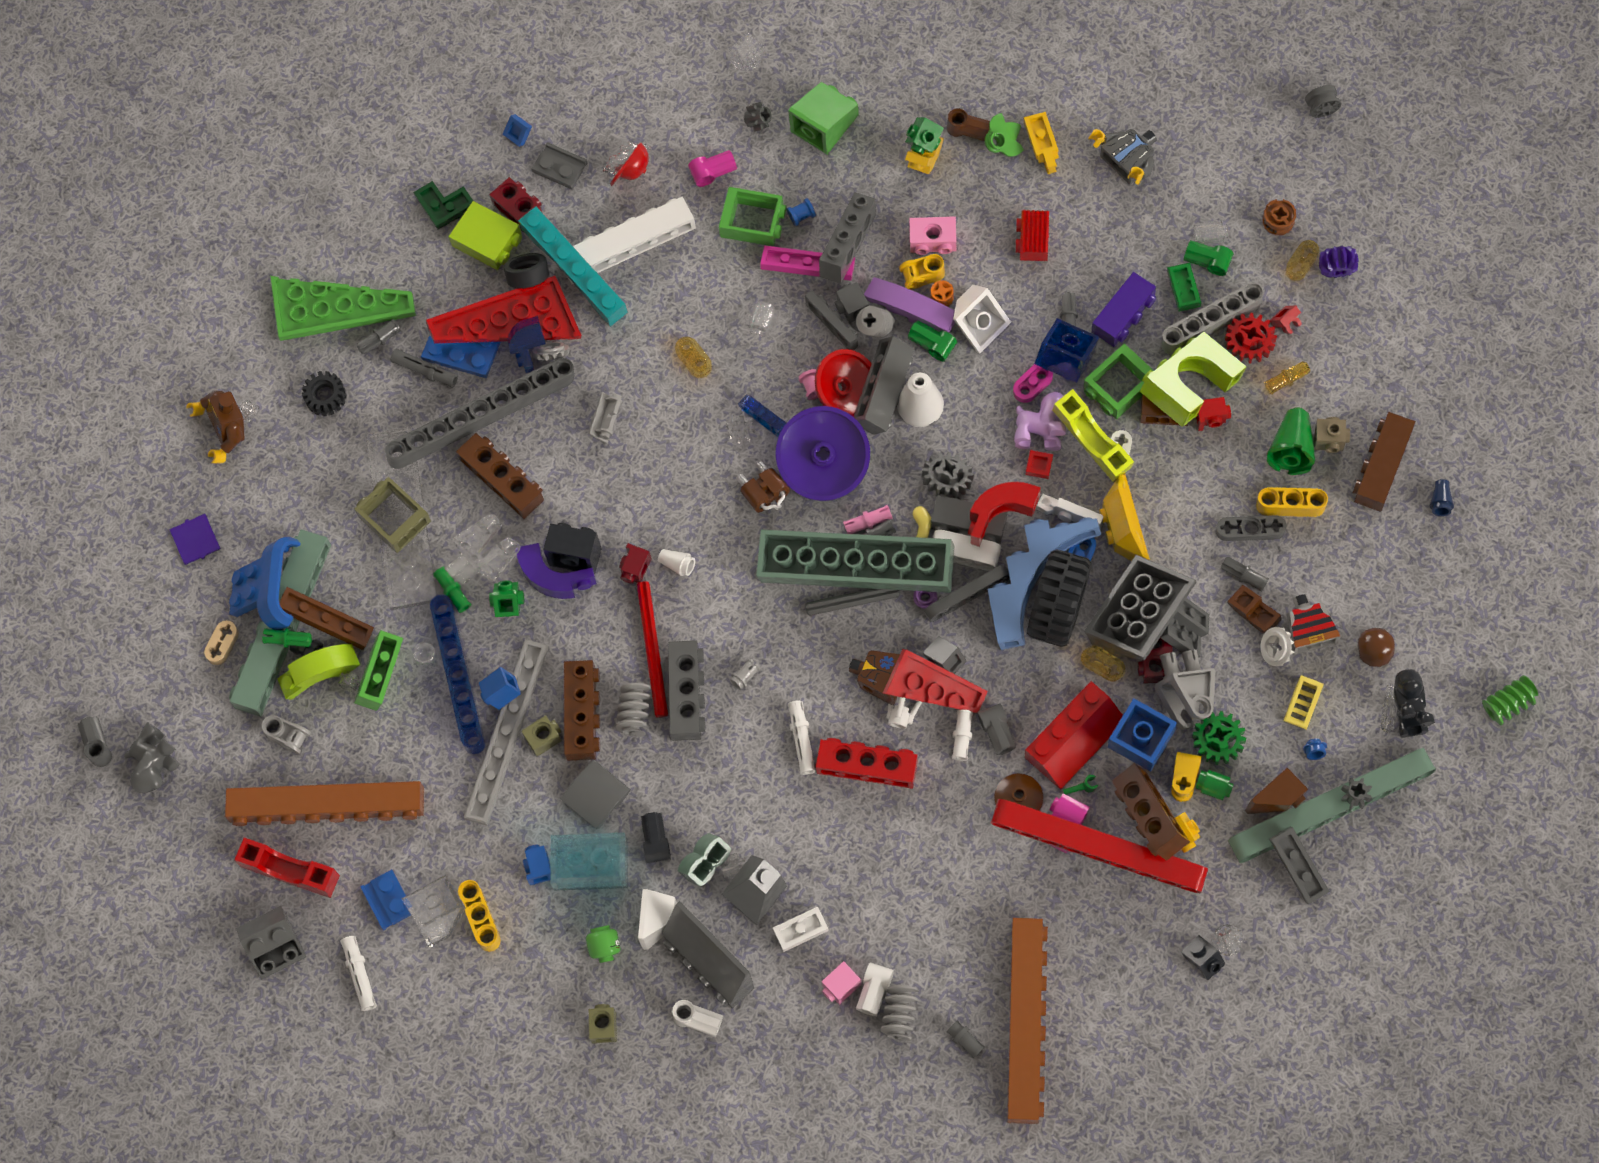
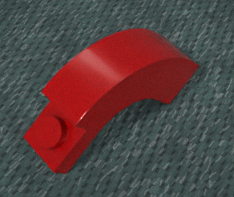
M1006 482L996 485L980 495L970 510V520L972 522L968 535H971V544L980 547L990 521L1000 513L1013 511L1032 517L1040 498L1041 487L1024 482Z

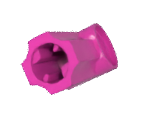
M730 150L710 158L697 157L688 164L698 187L709 185L716 177L737 170L735 159Z

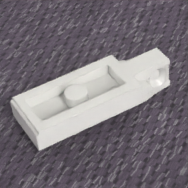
M1042 494L1038 502L1037 510L1046 515L1056 514L1062 521H1073L1075 523L1082 518H1097L1100 529L1102 527L1103 515L1062 498L1057 500Z

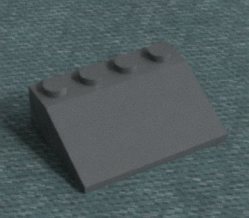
M1136 555L1084 632L1094 647L1112 655L1145 660L1197 581Z
M679 901L675 905L662 933L666 940L663 944L672 954L677 951L682 956L681 963L689 971L694 969L700 975L697 979L705 988L708 989L711 986L717 992L715 997L724 1007L728 1004L733 1009L754 989L750 972Z

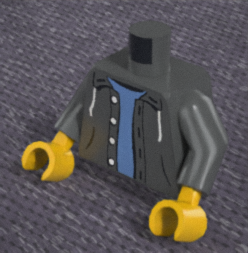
M1095 129L1088 137L1089 140H1095L1093 144L1095 148L1102 145L1100 157L1129 185L1134 181L1135 184L1139 185L1141 180L1151 175L1154 165V149L1151 145L1157 141L1152 131L1148 130L1140 136L1134 129L1113 133H1103Z

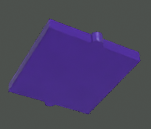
M206 514L191 520L186 519L185 523L169 529L185 565L200 558L205 559V556L221 549Z

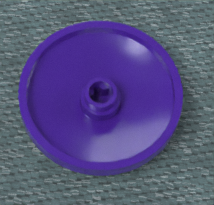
M829 406L812 407L793 416L783 427L776 444V463L785 483L800 496L814 501L836 500L851 493L864 479L870 463V444L863 427L849 413Z

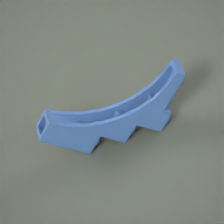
M1082 518L1077 523L1072 524L1060 523L1055 528H1051L1048 520L1044 521L1043 519H1036L1031 521L1030 524L1024 525L1029 552L1017 551L1012 553L1011 556L1006 557L1011 584L999 583L994 585L993 588L988 589L997 641L1001 650L1025 645L1023 628L1025 609L1031 591L1044 571L1050 552L1056 549L1066 551L1084 540L1101 535L1097 518Z

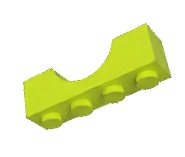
M1073 389L1054 403L1052 411L1112 482L1132 468L1134 463L1132 458L1119 443L1111 440L1093 419L1088 406Z

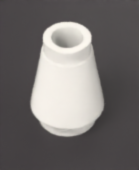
M663 549L658 556L659 563H662L680 576H689L695 566V558L691 557L689 553Z

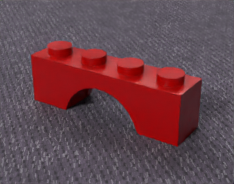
M243 838L234 859L241 868L331 898L340 877L332 867L312 860L302 861L289 857L265 844Z

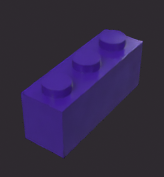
M1133 272L1092 322L1091 332L1113 347L1119 341L1122 343L1129 334L1128 329L1132 324L1136 326L1141 320L1143 310L1146 307L1150 308L1157 298L1155 296L1156 286Z

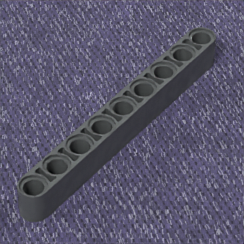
M559 358L389 442L385 448L388 464L394 469L403 468L569 386L575 376L573 363L567 358ZM561 370L569 371L567 374L558 373ZM541 380L548 381V383L544 385L538 384V382ZM521 390L527 391L524 395L517 394ZM501 400L507 402V403L504 404V405H498V404H496L498 401H501ZM478 411L486 412L484 415L481 416L476 415ZM458 421L465 422L462 426L454 425ZM438 431L444 432L442 436H434V433ZM415 442L423 443L419 447L412 446ZM395 452L402 453L399 457H392V454Z

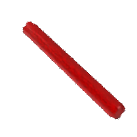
M648 581L637 583V592L654 713L656 718L668 716L650 584Z

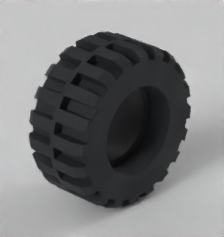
M1058 549L1050 552L1030 614L1027 634L1030 638L1059 647L1067 646L1089 579L1092 562L1088 558Z

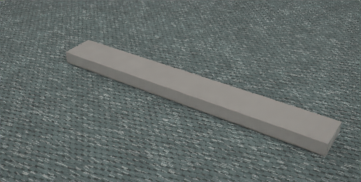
M527 639L523 643L513 672L521 694L500 710L464 815L465 820L486 826L489 824L549 648L548 645Z

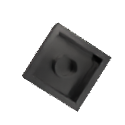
M550 523L543 548L549 566L572 571L593 568L594 574L596 573L602 550L597 532L587 527H581V529L572 528L566 523Z

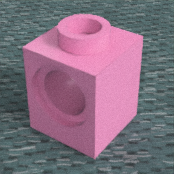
M843 961L822 981L824 988L822 993L829 1001L833 1002L835 1000L840 1005L862 985L861 979Z

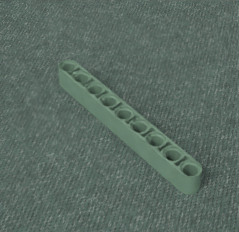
M1421 748L1354 779V781H1360L1361 778H1364L1363 783L1366 786H1372L1371 790L1367 793L1372 796L1370 802L1364 800L1366 806L1430 776L1436 769L1425 749ZM1341 785L1302 803L1296 809H1289L1234 835L1228 842L1239 863H1244L1274 849L1269 839L1290 826L1294 828L1296 834L1300 837L1360 807L1358 805L1350 809V804L1347 801L1341 800L1346 794L1341 790L1343 786ZM1355 790L1354 796L1358 797L1360 791Z

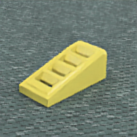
M1300 675L1283 721L1307 730L1324 684ZM1302 685L1314 689L1315 693L1312 694L1302 690ZM1301 694L1311 698V703L1298 699V695ZM1295 703L1308 707V712L1295 708ZM1292 712L1305 716V720L1302 721L1291 717Z

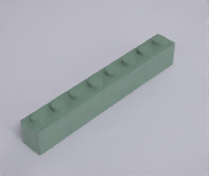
M302 529L298 536L294 537L301 545L298 547L292 546L290 556L283 563L279 602L286 587L308 597L311 596L331 547L327 537ZM293 618L290 626L287 628L290 631L296 632L300 621ZM260 621L257 626L256 639L248 648L247 661L245 665L243 664L240 667L238 673L239 680L237 685L232 687L229 695L230 703L235 709L260 717L264 712L290 648V645L285 648L284 645L263 644L262 636L273 637L263 634L264 628L271 629L263 621Z

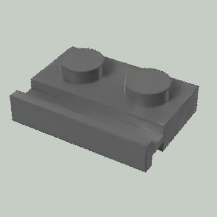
M547 142L544 151L542 150L531 169L535 174L573 189L584 167L587 165V159Z

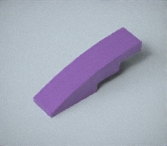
M876 277L872 279L864 293L867 301L885 306L889 312L905 316L912 323L919 320L935 330H943L948 333L955 323L953 319L955 310L915 291Z

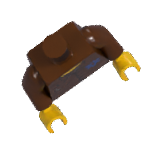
M216 390L201 398L200 402L188 403L186 405L187 409L193 408V413L190 417L201 416L206 409L207 415L221 443V449H211L208 452V457H214L211 463H224L226 461V453L229 454L241 441L245 440L243 416L232 392Z

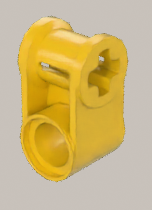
M937 254L908 260L899 266V270L903 273L906 281L904 284L905 288L910 290L942 280L945 276L944 260ZM932 266L939 267V269L934 271L930 270L929 268Z
M1177 752L1171 794L1175 800L1186 802L1192 798L1202 756ZM1181 784L1186 785L1185 790H1180Z

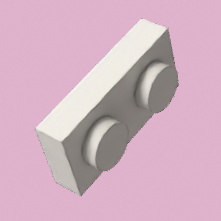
M818 907L773 927L783 952L829 931Z

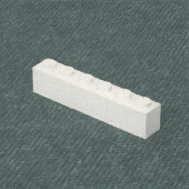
M682 196L678 199H671L665 205L658 208H651L645 214L636 218L631 217L616 227H609L601 234L589 236L573 247L599 273L696 229L695 220Z

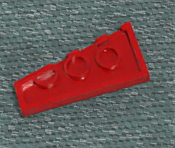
M902 649L883 694L977 713L988 691L906 649Z

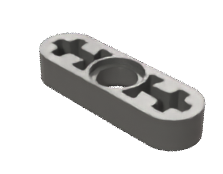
M1277 515L1224 517L1217 523L1216 534L1223 541L1274 540L1284 536L1287 524L1282 517ZM1248 523H1253L1257 526L1258 531L1254 534H1249L1245 531L1244 526ZM1262 523H1265L1264 528L1272 527V523H1277V527H1281L1278 532H1274L1273 528H1265V533H1261ZM1227 524L1232 529L1230 534H1226L1225 530H1221L1224 528V525ZM1238 524H1241V526H1240V534H1237V532H1238L1237 525H1238Z

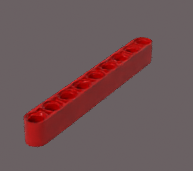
M1004 799L997 800L991 819V824L996 827L1193 893H1202L1208 868L1175 856L1165 860L1160 855L1154 856L1148 847Z

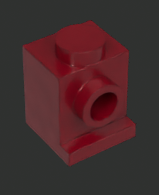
M627 543L626 550L628 554L622 557L619 565L622 573L620 579L629 584L642 582L652 559L650 551Z

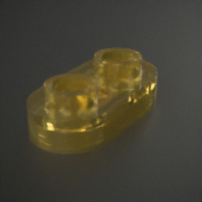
M691 337L680 338L675 344L677 357L694 377L704 378L708 376L712 371V363L708 355L695 339ZM685 345L691 346L687 350L683 349V346ZM698 362H703V363H704V364H703L702 366H700V367H699V366H696V364H697Z

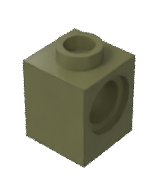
M546 715L521 731L537 757L561 742L559 733L562 731L555 720L550 722ZM542 731L550 732L545 739H539L538 735Z
M608 1004L595 1005L594 1009H588L589 1039L592 1044L617 1042L616 1011L614 1007H610ZM608 1018L609 1024L607 1027L601 1029L596 1026L599 1019Z

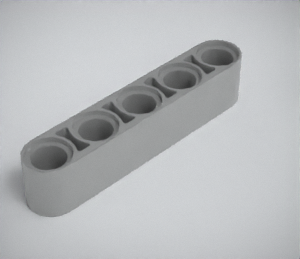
M1249 283L1167 327L1162 334V350L1167 354H1173L1177 348H1184L1190 338L1198 337L1203 332L1210 336L1232 324L1234 318L1239 320L1241 314L1247 316L1256 311L1262 304L1263 288L1257 283ZM1254 295L1257 299H1249L1247 296ZM1234 306L1237 310H1230L1227 307ZM1208 317H1215L1217 320H1216V321H1210V320H1208L1207 318H1208ZM1193 327L1196 328L1198 331L1190 332L1187 330V328ZM1174 338L1177 340V342L1170 343L1167 341V339Z

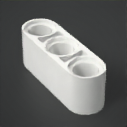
M935 530L933 538L952 539L955 545L953 563L987 571L997 567L1002 548L998 543L983 539L980 547L971 544V536L945 530Z

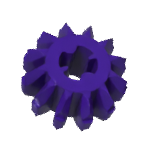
M1342 245L1322 251L1319 257L1321 274L1328 278H1337L1346 275L1350 276L1358 271L1359 258L1356 249H1353L1351 246L1344 247Z

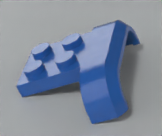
M292 537L278 539L265 547L261 558L234 571L232 576V594L229 599V615L239 617L257 608L260 618L269 628L283 630L290 626L293 616L287 614L281 608L279 590L283 552H288L292 546H300L301 543L297 539Z

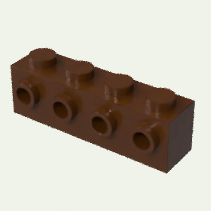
M593 660L564 661V755L567 761L596 760V752L601 750L600 737H596V729H600V714H596V705H600V692L596 691V682H600L599 668H595Z

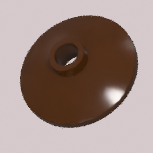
M1016 773L1006 776L999 782L995 790L994 801L996 805L998 799H1004L1040 811L1044 796L1040 784L1033 777ZM1018 791L1024 794L1020 799L1014 795Z

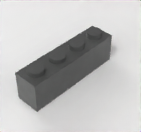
M894 336L879 341L854 414V418L863 429L874 435L887 432L890 428L891 418L894 409L898 405L901 388L906 382L907 370L913 361L912 356L915 348Z

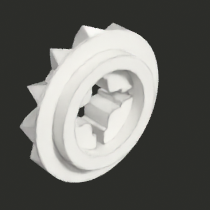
M1270 628L1265 632L1261 640V654L1264 660L1272 666H1283L1285 662L1290 661L1289 656L1294 653L1291 650L1294 643L1290 639L1291 633L1286 632L1284 628ZM1273 643H1279L1282 650H1278Z

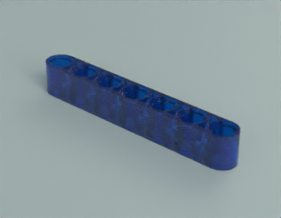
M436 595L431 599L430 610L460 739L468 753L479 754L485 748V737L455 609L446 595ZM442 605L448 606L447 609L443 612L437 611V609ZM453 627L450 633H442L444 628ZM458 649L455 655H447L449 650ZM458 670L463 671L460 677H452L454 672ZM463 692L468 693V696H467L466 699H464V700H458V699H457L458 696H459V694H461V693H463ZM466 715H474L470 722H462ZM472 737H478V738H479V740H478V742H477L476 744H474V745H469V744H468V740H469L470 738H472Z

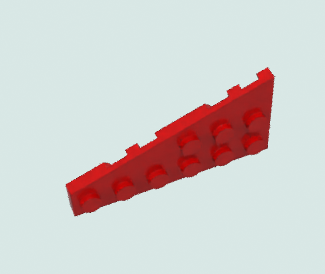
M556 275L547 278V280L536 286L517 288L426 320V325L434 344L581 339L582 337Z

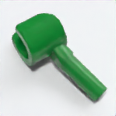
M1088 775L1083 783L1063 789L1064 794L1067 795L1082 790L1088 793L1094 792L1098 785L1090 786L1087 781L1094 780L1096 776Z

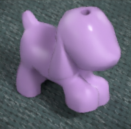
M1052 392L1047 394L1041 401L1038 413L1023 410L1020 406H1017L1015 447L1029 449L1031 444L1029 433H1034L1043 437L1046 450L1058 451L1061 449V440L1057 436L1066 434V426L1060 422L1061 420L1052 411L1054 403L1063 397L1061 393Z

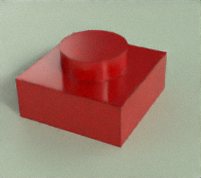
M1030 450L1025 475L1049 479L1053 454Z

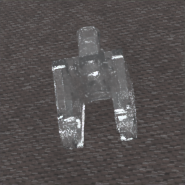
M490 514L452 539V542L460 550V555L444 569L463 586L478 573L494 582L516 556L521 546L517 540L508 537L483 554H480L502 526L499 518L495 514Z

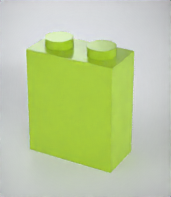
M473 201L448 237L452 247L498 270L501 265L508 261L513 247H517L520 244L522 233L519 224Z

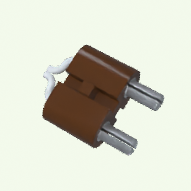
M762 461L756 464L757 469L761 472L757 480L752 478L748 481L743 474H739L736 477L742 486L740 492L757 513L771 508L778 510L782 507L781 502L790 492V488L775 469H768ZM775 500L777 505H771V502Z

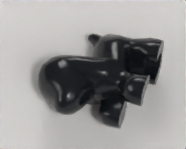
M1405 669L1397 673L1394 683V700L1399 718L1400 737L1406 738L1426 734L1428 726L1434 724L1435 720L1433 714L1425 712L1426 698L1422 678L1413 669Z

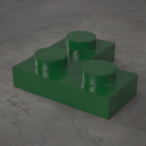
M433 181L413 192L415 198L437 230L464 215L473 202L464 186L446 197H443Z

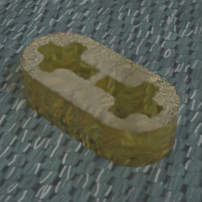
M1305 240L1300 243L1286 266V275L1290 280L1300 281L1307 275L1319 254V246L1316 242ZM1311 248L1312 253H1309L1307 257L1304 258L1303 256L1305 250ZM1301 263L1300 271L1292 272L1293 268H1296Z
M1090 646L1081 654L1083 665L1108 681H1117L1125 674L1126 668L1124 663L1098 646ZM1095 652L1096 659L1100 660L1102 663L1096 660L1091 663L1089 661L1090 656L1088 654ZM1105 664L1110 667L1115 664L1119 674L1111 675V669L1105 666Z

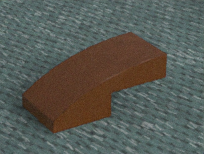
M1244 585L1227 601L1241 617L1262 634H1265L1267 630L1275 627L1282 620L1281 614L1263 603L1262 597Z

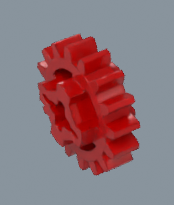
M1250 313L1249 318L1241 314L1240 321L1234 318L1232 325L1227 327L1225 341L1228 342L1226 348L1233 349L1231 353L1233 356L1240 355V362L1244 358H1248L1249 364L1252 363L1253 358L1261 362L1262 355L1268 358L1270 351H1274V343L1277 339V335H1274L1275 327H1269V319L1263 322L1261 314L1257 318H1254L1253 313Z

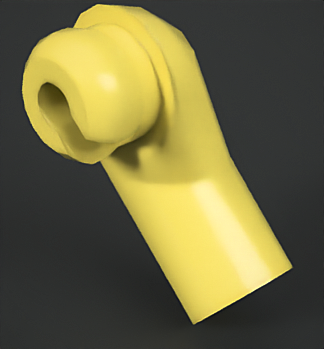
M918 506L912 513L914 520L919 526L916 537L928 538L931 529V516L926 508Z

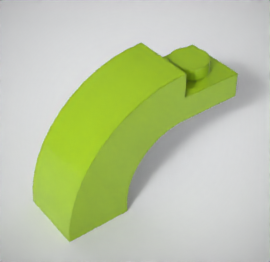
M352 644L335 645L319 649L295 660L288 665L289 670L277 679L285 699L292 700L319 681L332 677L346 676L360 666Z

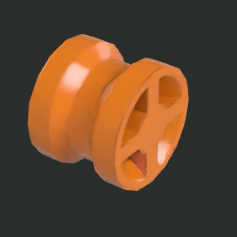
M944 280L935 282L931 287V299L949 307L954 300L952 284Z

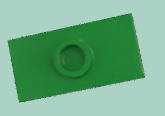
M1190 263L1167 267V274L1178 312L1201 307L1202 303Z

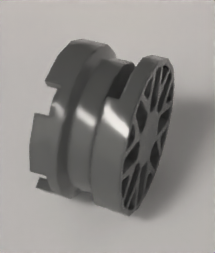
M1333 85L1317 87L1306 95L1305 101L1311 107L1310 114L1312 117L1320 118L1331 115L1341 107L1342 103L1336 97L1337 90Z

